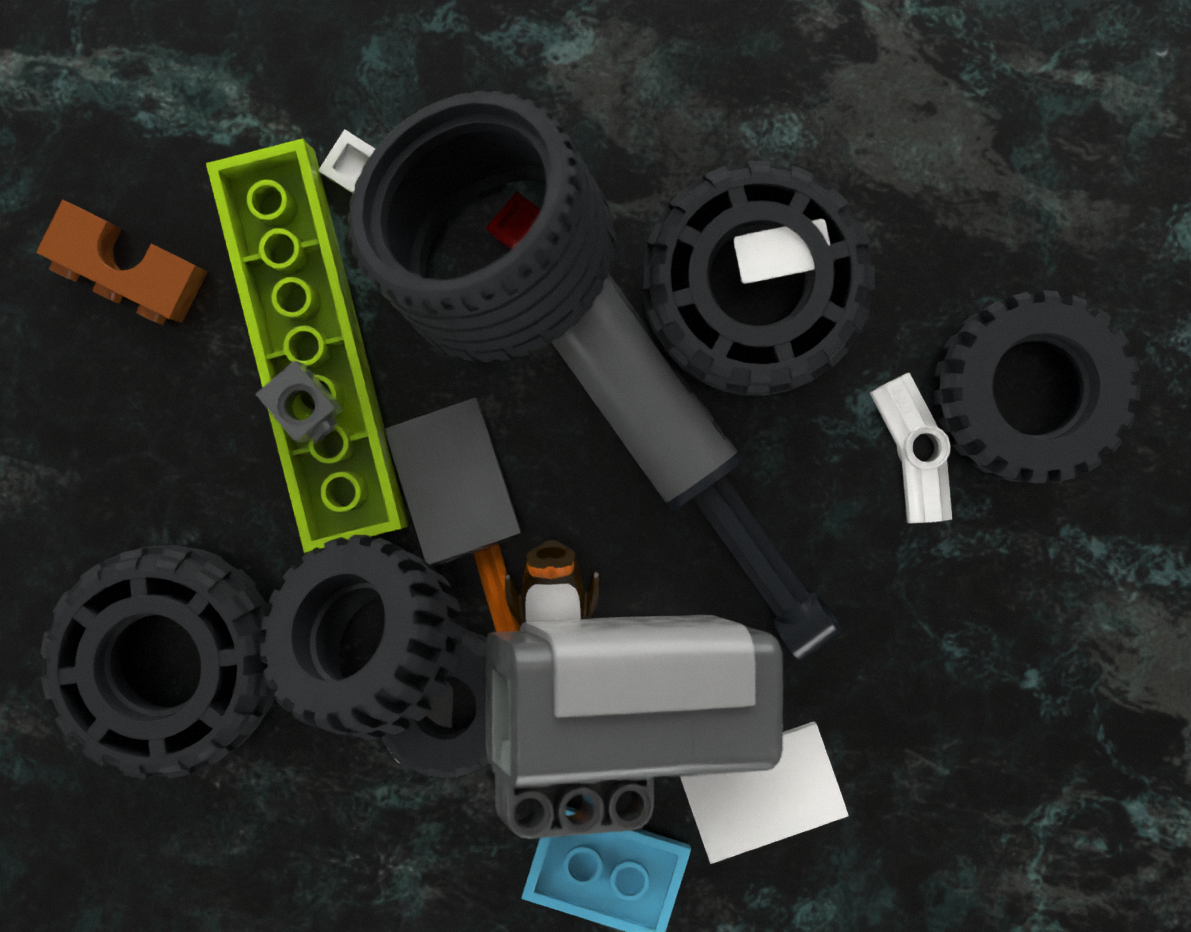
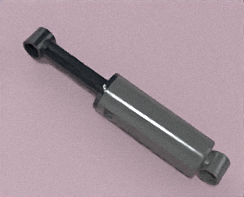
M609 274L608 278L604 281L603 290L595 298L590 310L585 312L580 318L581 320L574 327L572 326L567 330L566 334L559 339L553 340L552 344L671 511L693 498L777 617L773 620L774 625L786 646L800 661L843 633L839 622L816 592L813 594L807 592L724 476L740 464L743 458L731 441L724 435L714 421L713 416L695 391L690 388Z

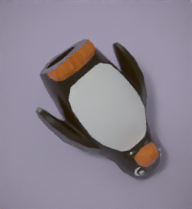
M557 540L545 541L527 554L521 594L517 592L510 574L505 575L504 580L506 599L510 612L520 626L525 622L591 619L598 604L600 593L599 572L594 571L589 588L585 592L575 552Z

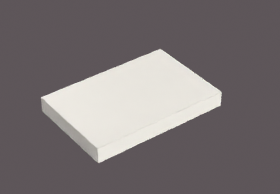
M815 721L783 732L782 756L780 762L771 770L680 777L710 864L849 816Z

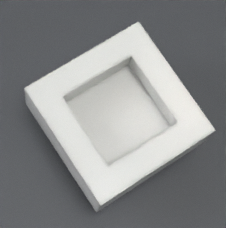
M344 129L318 171L353 194L354 186L362 172V168L375 148Z

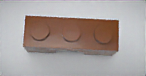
M62 199L36 252L52 260L48 269L74 282H77L79 276L82 275L96 282L92 290L93 292L119 304L124 296L140 304L136 311L137 314L160 325H164L167 318L183 323L208 271L153 244H150L143 260L136 267L129 270H121L114 260L113 250L122 228Z

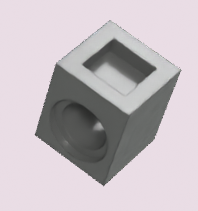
M293 361L255 394L295 442H307L310 438L314 443L319 442L338 426L339 423L334 418L344 410L304 363ZM302 392H308L314 399L315 409L309 418L301 421L295 416L292 405L297 395Z

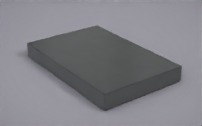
M476 397L384 429L423 556L427 563L435 567L523 536L479 401Z

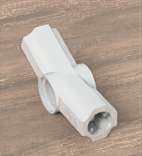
M906 373L869 393L897 445L898 456L902 461L907 523L952 520L947 458L950 455L951 447L949 438L943 430L938 428L910 373ZM920 434L928 436L934 445L933 454L924 462L916 458L912 449L914 440Z

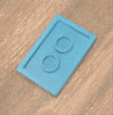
M566 806L565 813L568 816L579 811L569 806ZM642 829L540 838L523 890L522 899L625 932H666L691 852V846Z

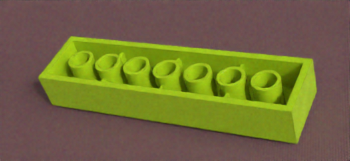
M299 139L206 163L262 388L293 361L304 363L344 409L334 418L339 423L338 426L317 443H314L311 438L307 442H295L268 410L304 553L310 552L316 547L319 549L325 548L324 544L339 537L348 540L353 535L374 536L408 527L409 523L384 430L385 427L321 174L318 171L319 166L315 150L304 139ZM302 392L294 399L292 408L295 416L302 421L309 418L314 412L315 402L310 393Z

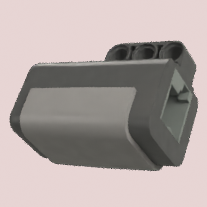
M714 615L537 621L522 623L520 631L489 633L485 650L486 753L488 763L493 766V772L495 773V806L498 816L515 834L529 839L632 831L644 826L652 816L654 808V777H683L773 769L780 762L783 752V653L779 642L767 632ZM631 791L632 797L628 807L616 812L615 806L619 796L624 792ZM582 794L583 804L580 810L573 815H566L565 809L568 801L573 796ZM533 798L534 805L531 813L525 818L515 819L514 812L518 803L523 799Z

